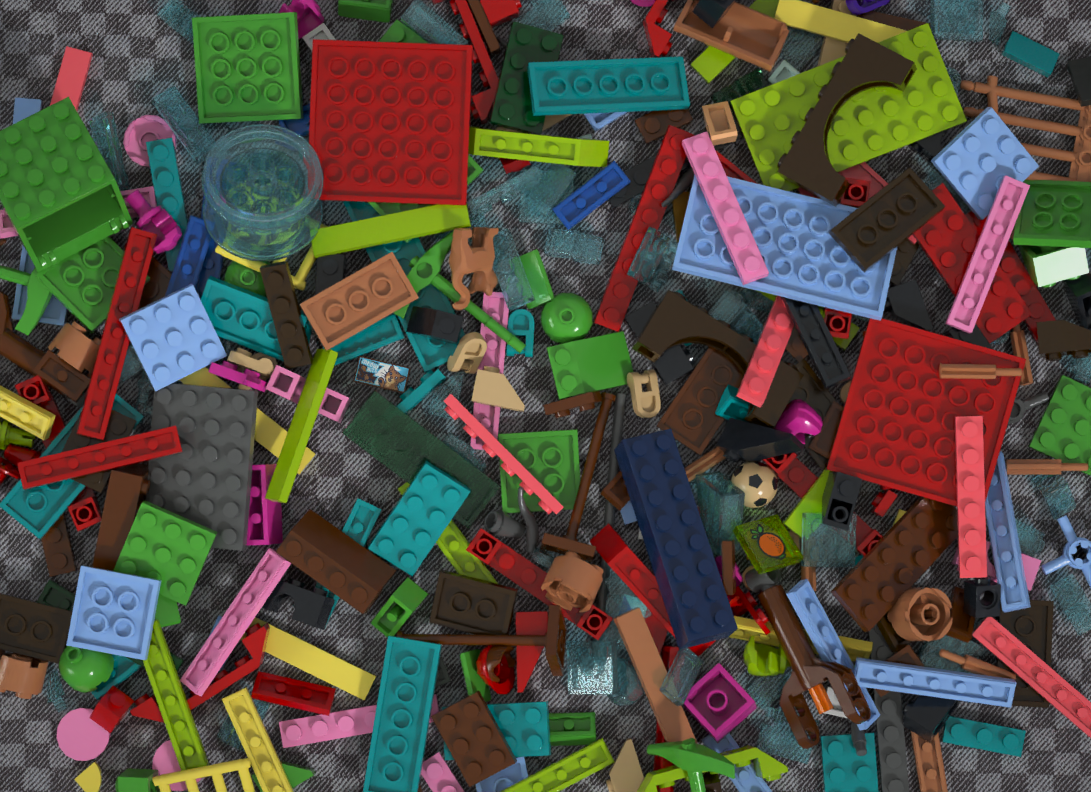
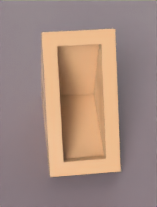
M728 101L702 106L706 130L713 146L735 142L738 133Z

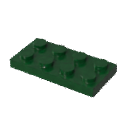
M512 22L489 119L490 124L523 133L542 134L546 115L533 116L527 66L529 62L558 61L564 35L519 22Z

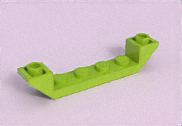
M470 126L469 154L574 166L607 167L610 141L492 130Z
M750 745L719 753L735 764V767L750 765L751 760H753L756 776L765 778L766 781L780 779L782 773L788 772L786 765ZM676 765L648 772L637 792H658L656 785H659V788L675 785V780L682 778L685 781H689L688 772Z

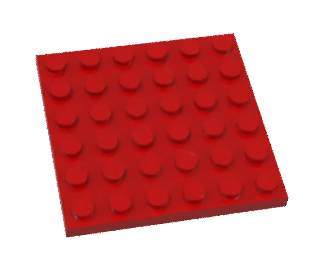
M313 39L307 200L466 205L473 45Z
M869 318L826 469L957 507L955 417L983 416L986 501L1021 376H996L995 379H940L939 366L940 363L996 365V368H1021L1023 373L1026 359L882 318L879 321Z

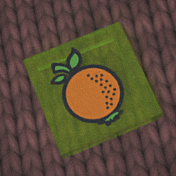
M778 515L737 525L733 529L734 535L758 574L800 563L804 558Z

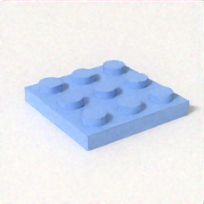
M987 107L931 160L938 171L980 220H983L989 214L1005 175L1023 182L1039 167L992 107Z
M189 284L119 319L155 391L227 356L193 284Z
M81 566L66 645L147 660L162 580L90 566Z

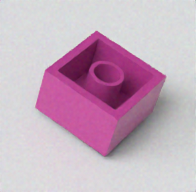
M720 663L679 698L687 711L717 743L757 708L755 701Z

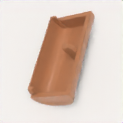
M687 0L674 25L673 31L761 67L766 71H772L790 31L787 29V23L735 2L727 14L711 28L692 12L700 0Z

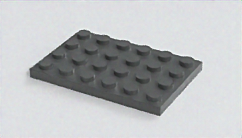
M172 383L158 391L154 390L151 431L176 425L183 452L149 460L147 480H150V487L146 501L218 532L211 548L245 551L247 545L258 391Z

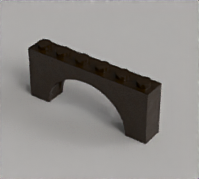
M859 33L855 39L852 38L845 48L846 55L842 62H837L831 73V76H833L828 85L825 84L818 94L819 101L815 108L811 107L804 119L806 122L801 131L798 130L791 140V149L788 154L784 153L777 165L779 168L777 172L782 178L835 207L849 183L845 177L841 176L832 167L828 156V133L834 117L849 99L865 90L889 87L904 92L917 70L913 61Z
M668 290L659 301L632 349L655 362L664 351L673 346L685 343L703 344L717 349L729 357L744 376L756 344L753 343L749 336L738 334L732 330L731 326L725 321L716 320L708 315L709 313L706 309L694 306L686 301L682 294ZM780 361L763 405L758 407L749 403L745 417L746 421L772 429L775 427L804 376L795 365Z

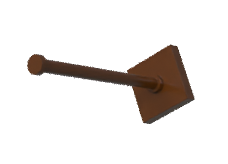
M601 392L602 401L567 533L563 537L544 533L540 548L563 555L567 551L575 552L581 557V560L589 562L593 560L596 546L578 542L579 539L576 537L611 405L616 400L615 395Z
M549 605L548 627L545 635L405 634L404 631L397 632V637L442 645L545 646V656L552 675H564L567 625L560 605Z

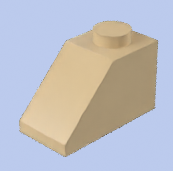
M484 366L483 370H477L472 402L524 412L525 405L505 375L499 373V368Z
M631 738L625 740L609 771L611 779L606 780L609 792H637L644 780Z

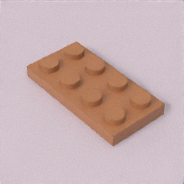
M390 252L302 302L299 306L327 351L417 300L419 297L393 252Z

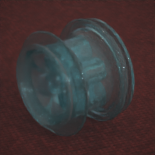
M266 124L238 128L224 135L214 144L206 157L201 180L205 196L203 219L211 238L232 255L252 261L280 260L294 255L305 248L316 236L323 215L322 202L319 200L323 190V171L313 147L303 137L289 129Z

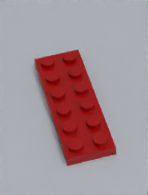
M944 183L933 189L932 192L945 205V208L913 235L956 297L980 236ZM1000 265L997 268L976 321V325L989 344L1032 315V312Z

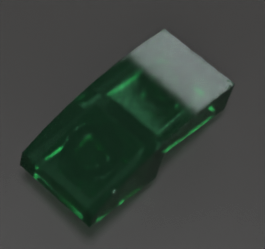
M758 68L737 79L735 83L714 93L711 99L714 104L728 101L731 113H734L730 101L770 85Z

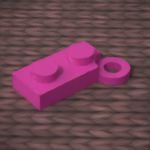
M223 361L222 365L211 363L210 373L265 393L268 382L259 379V373L249 369H245L244 373L237 371V365Z

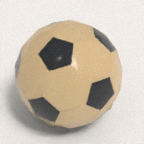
M759 461L746 462L740 465L733 473L731 491L734 498L741 505L749 508H760L770 503L777 492V477L774 470L765 463Z

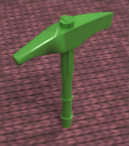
M454 230L433 245L421 258L416 255L410 261L408 266L412 269L407 278L417 294L432 284L454 303L459 301L460 294L452 286V283L439 274L445 257L451 250ZM470 300L468 306L464 309L483 323L484 327H488L504 340L507 345L509 344L517 352L521 353L526 344L494 320L493 316H489ZM410 304L397 310L394 314L404 319Z
M0 265V279L27 286L28 298L26 307L15 329L29 335L38 324L53 294L36 278L38 273L36 268L30 274Z
M694 738L684 741L649 744L647 746L648 755L661 756L688 772L691 792H706L702 771L715 772L735 779L734 764L716 751L697 744Z

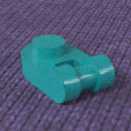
M518 309L512 312L508 320V331L515 336H526V346L519 353L508 344L506 356L525 354V357H533L535 323L532 314L525 309Z

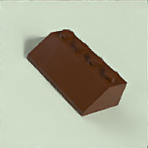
M311 509L293 527L276 551V553L362 614L367 613L396 572V569Z

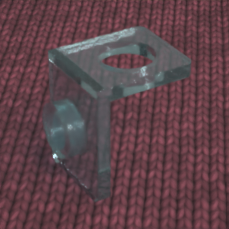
M1037 475L1032 478V483L1044 496L1053 519H1057L1076 508L1068 482L1061 475ZM1045 478H1056L1055 482L1051 485L1044 486L1041 484Z

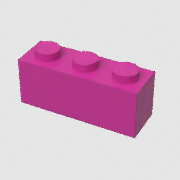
M277 464L252 466L247 545H271L283 542L281 502L265 499Z

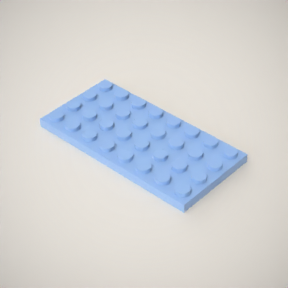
M694 174L672 270L879 321L882 319L897 247L864 273L829 234L832 228L858 208L839 203L835 207L822 199L727 176L769 271L767 277L743 285Z

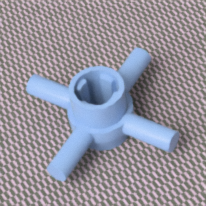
M1067 515L1062 516L1057 521L1068 542L1063 548V555L1041 565L1042 571L1047 575L1066 565L1075 569H1081L1091 588V541L1086 538L1077 537ZM1080 545L1084 553H1086L1085 559H1074L1072 554L1077 552L1076 546Z

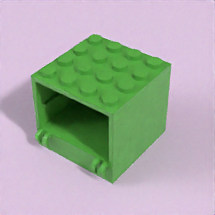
M69 97L0 131V203L38 272L48 269L49 266L55 265L59 261L133 224L113 174Z

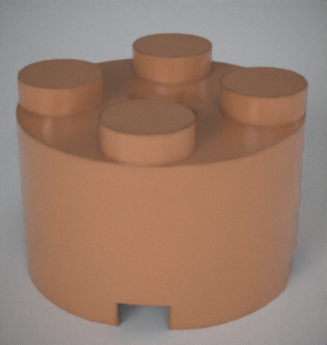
M73 321L71 325L66 322L47 348L51 351L54 347L59 349L57 355L81 373L84 369L88 370L89 373L86 376L91 379L101 340L96 336L93 340L84 335L87 330L77 322Z
M567 551L565 555L554 558L541 589L542 591L544 589L547 591L545 596L555 605H560L561 608L570 611L573 607L580 608L579 612H587L590 610L602 584V574L604 571L597 565L581 560L577 553Z
M910 587L888 611L887 617L896 633L903 639L908 641H934L943 638L950 630L953 617H950L952 605L947 595L939 589Z
M0 649V692H6V690L16 692L15 696L23 699H31L32 694L38 695L41 693L49 661H42V659L14 652L5 653L6 650Z

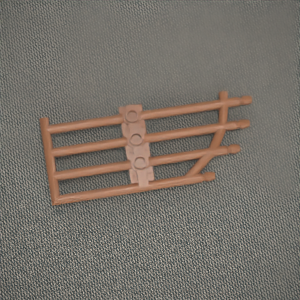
M991 75L987 76V84L961 80V89L987 94L988 107H992L1005 124L1076 136L1073 152L1021 143L1030 155L1071 162L1069 177L1034 171L1025 180L1091 182V105L1081 107L1079 100L997 86L998 77ZM997 96L1079 110L1078 126L998 112ZM964 107L963 112L966 117L974 118L982 113L984 109L977 110L973 107Z

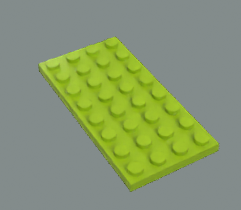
M928 23L878 42L880 45L913 61L917 70L904 92L889 87L871 88L853 96L840 108L832 121L827 140L828 156L832 167L838 173L967 122ZM845 56L730 101L763 185L789 192L800 188L779 175L777 172L779 169L777 167L778 162L784 153L788 154L792 147L791 140L798 130L801 131L806 123L804 119L811 107L815 108L819 101L818 94L825 84H829L833 77L831 73L837 62H842Z

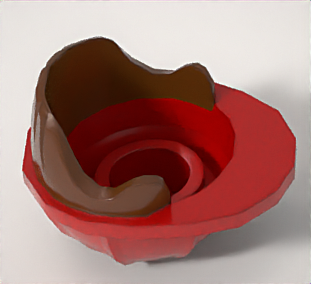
M488 645L480 652L476 662L477 674L497 694L504 695L509 693L514 685V666L516 661L510 654L514 650L512 646Z

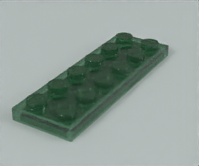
M376 390L371 393L342 431L345 436L409 484L413 481L425 461H428L469 487L471 492L454 515V518L467 528L471 526L501 487Z

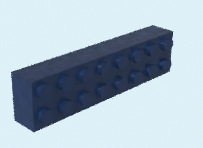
M667 429L623 439L614 449L679 650L729 637L738 627L672 430Z

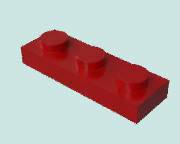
M258 671L251 697L252 699L329 716L336 689Z

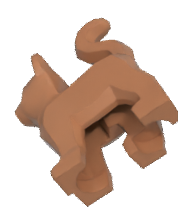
M473 227L472 230L471 228H454L449 264L452 272V286L460 294L459 301L452 304L456 311H461L468 306L470 294L479 291L484 292L487 296H491L493 289L498 284V278L493 270L495 259L493 237L498 234V228ZM470 237H472V246L468 244ZM473 273L469 288H467L462 283V279L465 274Z

